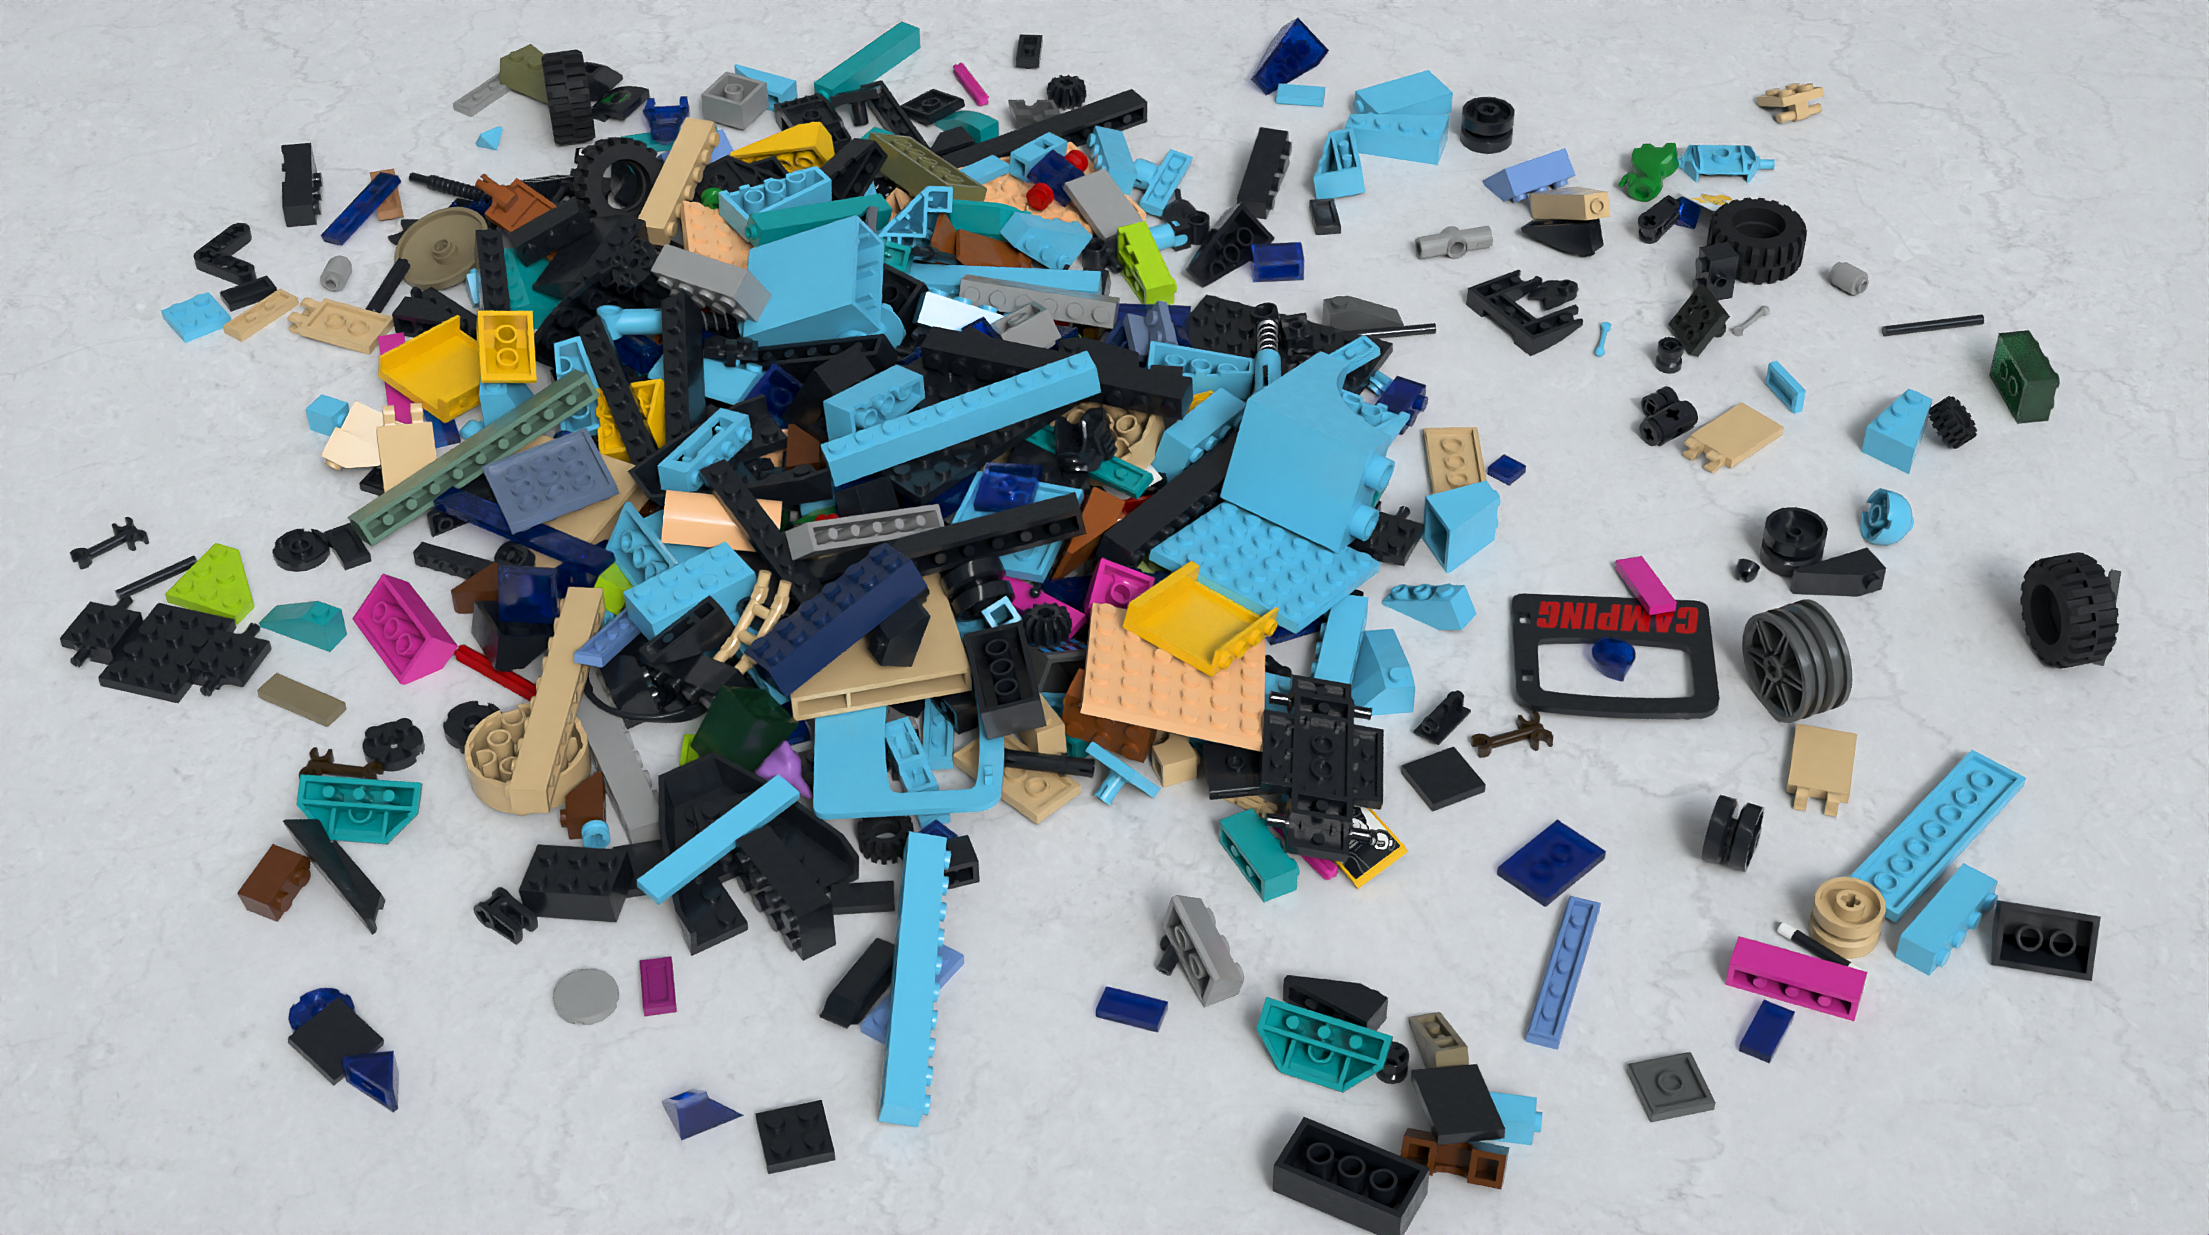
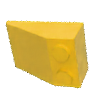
M478 311L476 332L481 383H536L533 311Z

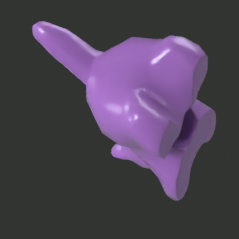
M781 735L777 736L771 746L756 758L754 763L758 767L755 773L768 781L779 774L796 788L800 795L806 799H812L813 794L801 777L802 765L800 757Z

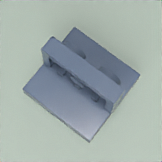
M1157 301L1153 308L1148 311L1146 317L1127 313L1123 319L1129 350L1139 352V362H1147L1151 341L1178 345L1167 302Z

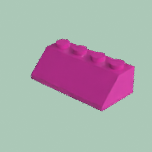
M384 573L352 618L398 682L403 685L443 669L458 647L412 585L407 581Z

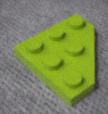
M214 543L165 593L168 603L194 611L231 618L235 620L237 625L255 607L239 550L219 543Z

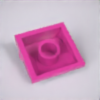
M1101 558L1096 565L1084 602L1085 615L1090 619L1093 602L1099 604L1107 603L1127 610L1129 602L1153 587L1155 578Z

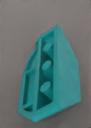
M953 199L952 213L945 214L956 231L962 229L1010 243L1000 233L1002 228L1014 212L1031 214V212L1021 211L1016 207L1002 203Z
M301 774L296 805L308 819H319L331 841L388 845L419 814L423 784L420 782Z
M1266 997L1256 1028L1280 1073L1342 1093L1383 1070L1393 1040L1391 1035Z

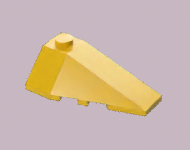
M810 122L796 125L734 150L730 156L747 163H752L775 155L785 169L792 173L794 170H803L814 166L820 168L835 155L832 136L821 122Z

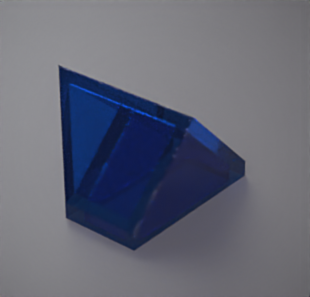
M690 1089L662 1101L663 1107L681 1141L744 1116L710 1099L707 1092L703 1090Z

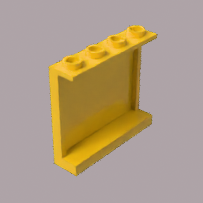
M459 315L442 322L379 356L378 377L413 402L422 403L423 409L444 423L481 404L479 398L480 369L477 341L460 330Z
M1190 561L1129 602L1123 628L1213 677L1222 669L1226 670L1237 658L1241 659L1250 648L1257 647L1265 637L1273 635L1278 626L1276 617L1279 608L1274 607L1263 616L1252 612L1199 583L1197 577L1201 566Z

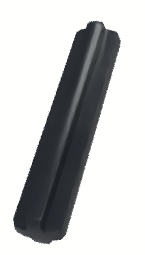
M398 258L365 308L366 310L382 313L410 269L407 259Z

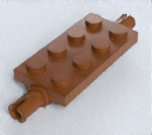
M482 174L480 177L483 181L478 178L475 184L476 188L489 195L493 201L490 208L484 213L485 218L509 235L515 229L556 207L554 203L518 178L510 185L505 186L499 185L486 174ZM560 248L543 257V259L550 263Z

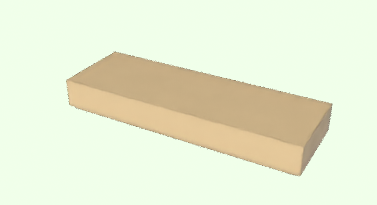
M278 289L224 324V333L243 342L298 306V297Z

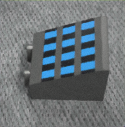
M1072 637L1070 640L1061 641L1059 646L1050 645L1049 648L1046 645L1036 647L1035 643H1028L1039 692L1067 693L1079 668L1085 669L1087 644L1075 637Z

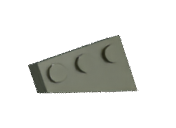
M529 44L500 58V84H504L508 88L548 104L541 57L544 54L532 44Z

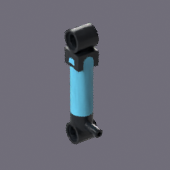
M1196 210L1187 213L1185 219L1181 214L1165 218V224L1150 227L1149 229L1159 251L1172 248L1177 252L1191 248V244L1201 245L1210 232V217L1206 212ZM1117 236L1104 240L1093 237L1082 250V266L1105 270L1109 264L1116 273H1120L1124 267L1117 259Z

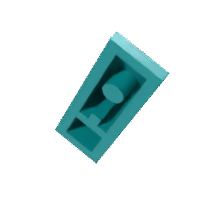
M320 601L276 605L259 622L260 627L328 652H331L347 635L342 609Z

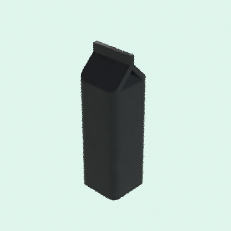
M876 938L829 994L824 1009L819 1015L820 1018L846 1029L850 1025H858L891 984L895 945Z

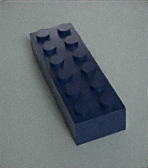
M884 542L872 548L869 555L860 562L849 566L838 579L826 584L822 591L811 600L803 602L792 615L780 620L769 633L754 640L751 647L744 651V654L761 679L784 697H787L925 589L927 584L909 557Z

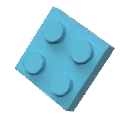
M209 292L198 294L194 298L173 304L169 308L161 310L163 319L184 343L222 329L223 325L231 320V316Z

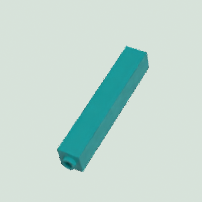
M901 21L815 81V93L826 97L831 104L830 97L832 95L858 90L860 85L874 82L921 48L920 28Z
M879 193L753 213L749 215L744 234L755 248L854 215L859 217L869 206L878 207L876 230H881L889 223L893 209Z

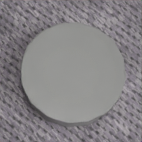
M581 969L568 974L559 981L554 989V1007L558 1015L568 1023L575 1024L576 1021L583 1022V1025H592L605 1020L615 1011L616 1003L619 999V989L615 979L605 971Z

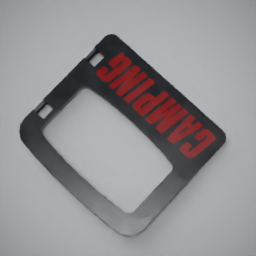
M1517 594L1512 599L1516 698L1523 707L1529 710L1555 714L1628 719L1689 720L1707 718L1718 710L1720 699L1708 606L1701 601L1675 600L1677 602L1676 611L1649 615L1637 598ZM1520 618H1529L1530 623H1520ZM1562 643L1617 644L1684 650L1690 657L1694 695L1676 698H1634L1545 691L1540 687L1538 646ZM1523 675H1533V681H1523Z

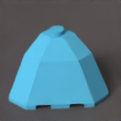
M926 186L877 236L889 242L912 248L914 246H931V239L939 212L952 213L953 187ZM914 256V259H913V260H923V259H922L921 257H916V256Z

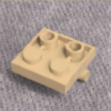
M1800 83L1785 85L1786 89H1769L1765 91V95L1757 97L1758 106H1788L1789 111L1776 115L1777 122L1783 123L1790 120L1796 122L1807 119L1809 115L1820 113L1822 111L1821 104L1817 103L1808 106V100L1824 97L1823 87H1813V83L1802 85Z

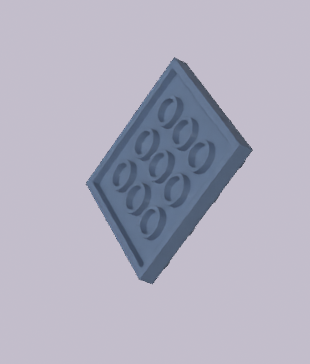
M587 428L482 466L487 482L512 534L526 531L543 522L555 520L559 516L581 510L585 506L607 500L611 496L619 494L617 485Z

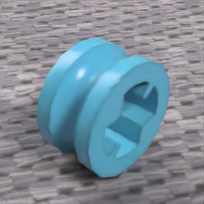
M592 820L582 826L581 833L585 847L605 848L609 845L611 839L606 822Z

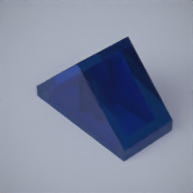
M394 1050L345 1056L341 1060L347 1083L394 1113L398 1109L399 1070Z

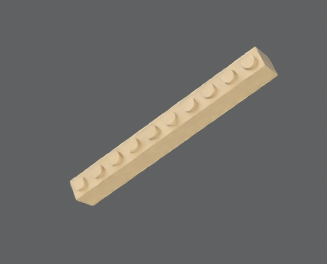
M568 587L566 597L560 600V617L555 618L554 637H550L548 641L549 654L543 658V674L538 676L536 682L537 694L531 698V715L525 718L524 738H519L518 758L512 761V779L507 780L505 785V797L510 799L512 812H550L591 666L574 663V653L601 630L606 612L603 588Z

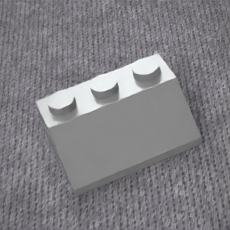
M1176 895L1171 897L1162 927L1174 947L1203 1007L1205 1008L1238 995L1244 982V973L1239 963H1234L1226 937L1224 935L1220 936L1215 926L1216 920L1212 910L1205 907L1201 898Z

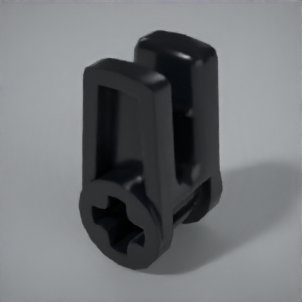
M1668 195L1642 213L1638 218V226L1640 228L1638 232L1639 239L1646 244H1653L1659 241L1680 219V213L1677 211L1680 208V203Z
M502 887L496 888L488 900L479 902L473 908L477 919L485 927L493 929L516 945L523 939L522 929L525 928L529 932H533L538 928L536 914Z

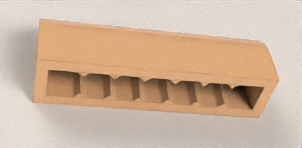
M666 490L662 543L713 548L726 542L733 550L756 552L713 494ZM756 499L780 530L782 501Z

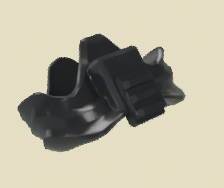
M1102 407L1088 409L1077 424L1070 423L1063 416H1059L1055 420L1056 450L1054 459L1062 466L1064 471L1071 473L1096 471L1102 461H1108L1113 458L1118 450L1115 446L1117 441L1116 434L1110 429V424L1105 416V410ZM1083 442L1082 446H1076L1077 444Z

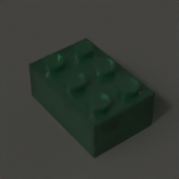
M2030 330L1999 333L1989 373L1991 380L2017 424L2048 421L2050 412L2054 408L2056 388L2060 384L2058 373L2053 370L2048 357L2044 355L2039 342L2034 339Z

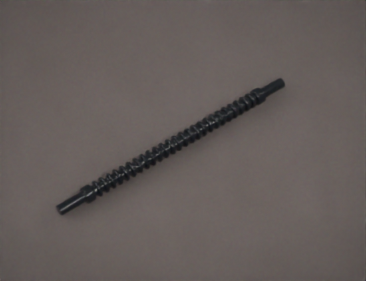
M414 172L409 175L411 182L425 185L433 191L447 193L460 198L463 197L464 199L474 200L486 205H491L493 202L489 195L469 184L460 183L459 181L455 182L454 180L436 175L426 176Z

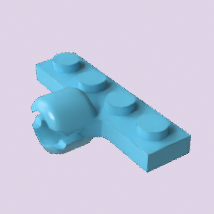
M1170 149L1160 166L1142 158L1135 160L1134 165L1137 177L1133 187L1146 191L1139 204L1145 212L1162 217L1164 209L1175 194L1174 190L1178 189L1191 166L1193 157Z

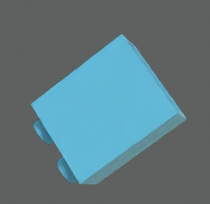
M857 215L749 249L748 270L772 296L758 322L748 319L745 322L739 320L738 329L740 336L758 341V347L836 339L842 332L847 330H856L866 334L880 331L884 241Z

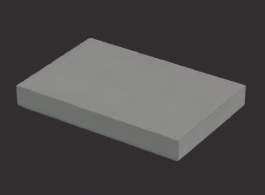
M1105 168L1064 184V191L1096 235L1103 240L1116 237L1117 227L1143 221Z

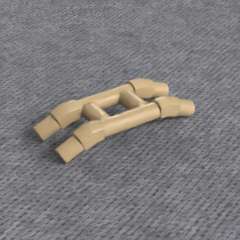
M760 570L748 605L731 636L727 638L713 659L724 663L738 651L741 646L740 642L751 647L754 640L765 636L774 629L781 615L785 613L788 607L792 583L780 580L778 591L775 594L770 610L761 604L765 602L768 595L771 572ZM755 615L765 620L757 636L747 631ZM745 654L734 666V668L740 670L742 675L753 667Z

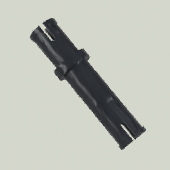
M1004 748V768L1058 773L1059 777L1074 775L1093 778L1095 767L1093 765H1095V759L1070 757L1068 753L1053 755Z

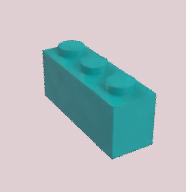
M1253 808L1219 820V843L1261 900L1267 902L1297 890V876H1299L1300 871L1295 859L1290 858L1285 853L1281 841L1278 838H1274L1268 826L1264 825L1265 820L1259 818Z

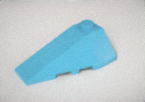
M1394 629L1364 632L1351 687V696L1356 706L1371 707L1372 716L1412 713L1414 710L1415 683L1410 665Z

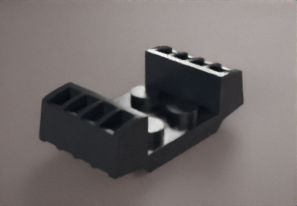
M819 93L774 104L776 122L781 131L799 124L821 122L832 136L835 154L852 140L841 117L826 97H822Z

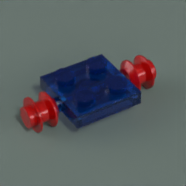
M1052 149L1026 176L1035 184L1027 192L1028 204L1033 209L1042 211L1055 199L1063 207H1066L1072 200L1064 191V184L1085 176L1083 171L1088 168L1086 155L1082 151L1074 149L1063 157Z

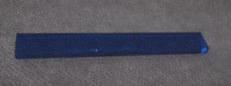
M454 486L433 500L435 509L594 576L599 575L616 561L613 552L543 523L533 526L526 531L512 534L499 505Z

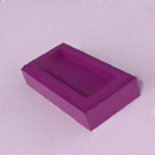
M672 956L640 960L644 1017L677 1012Z

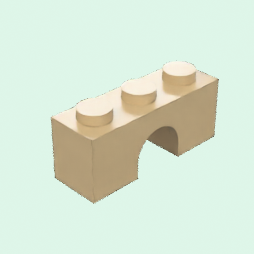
M1157 730L1153 743L1154 746H1152V769L1162 787L1196 779L1197 765H1200V756L1198 750L1195 747H1191L1188 736Z

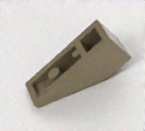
M1441 1012L1409 1017V1024L1426 1069L1469 1065L1468 1046Z

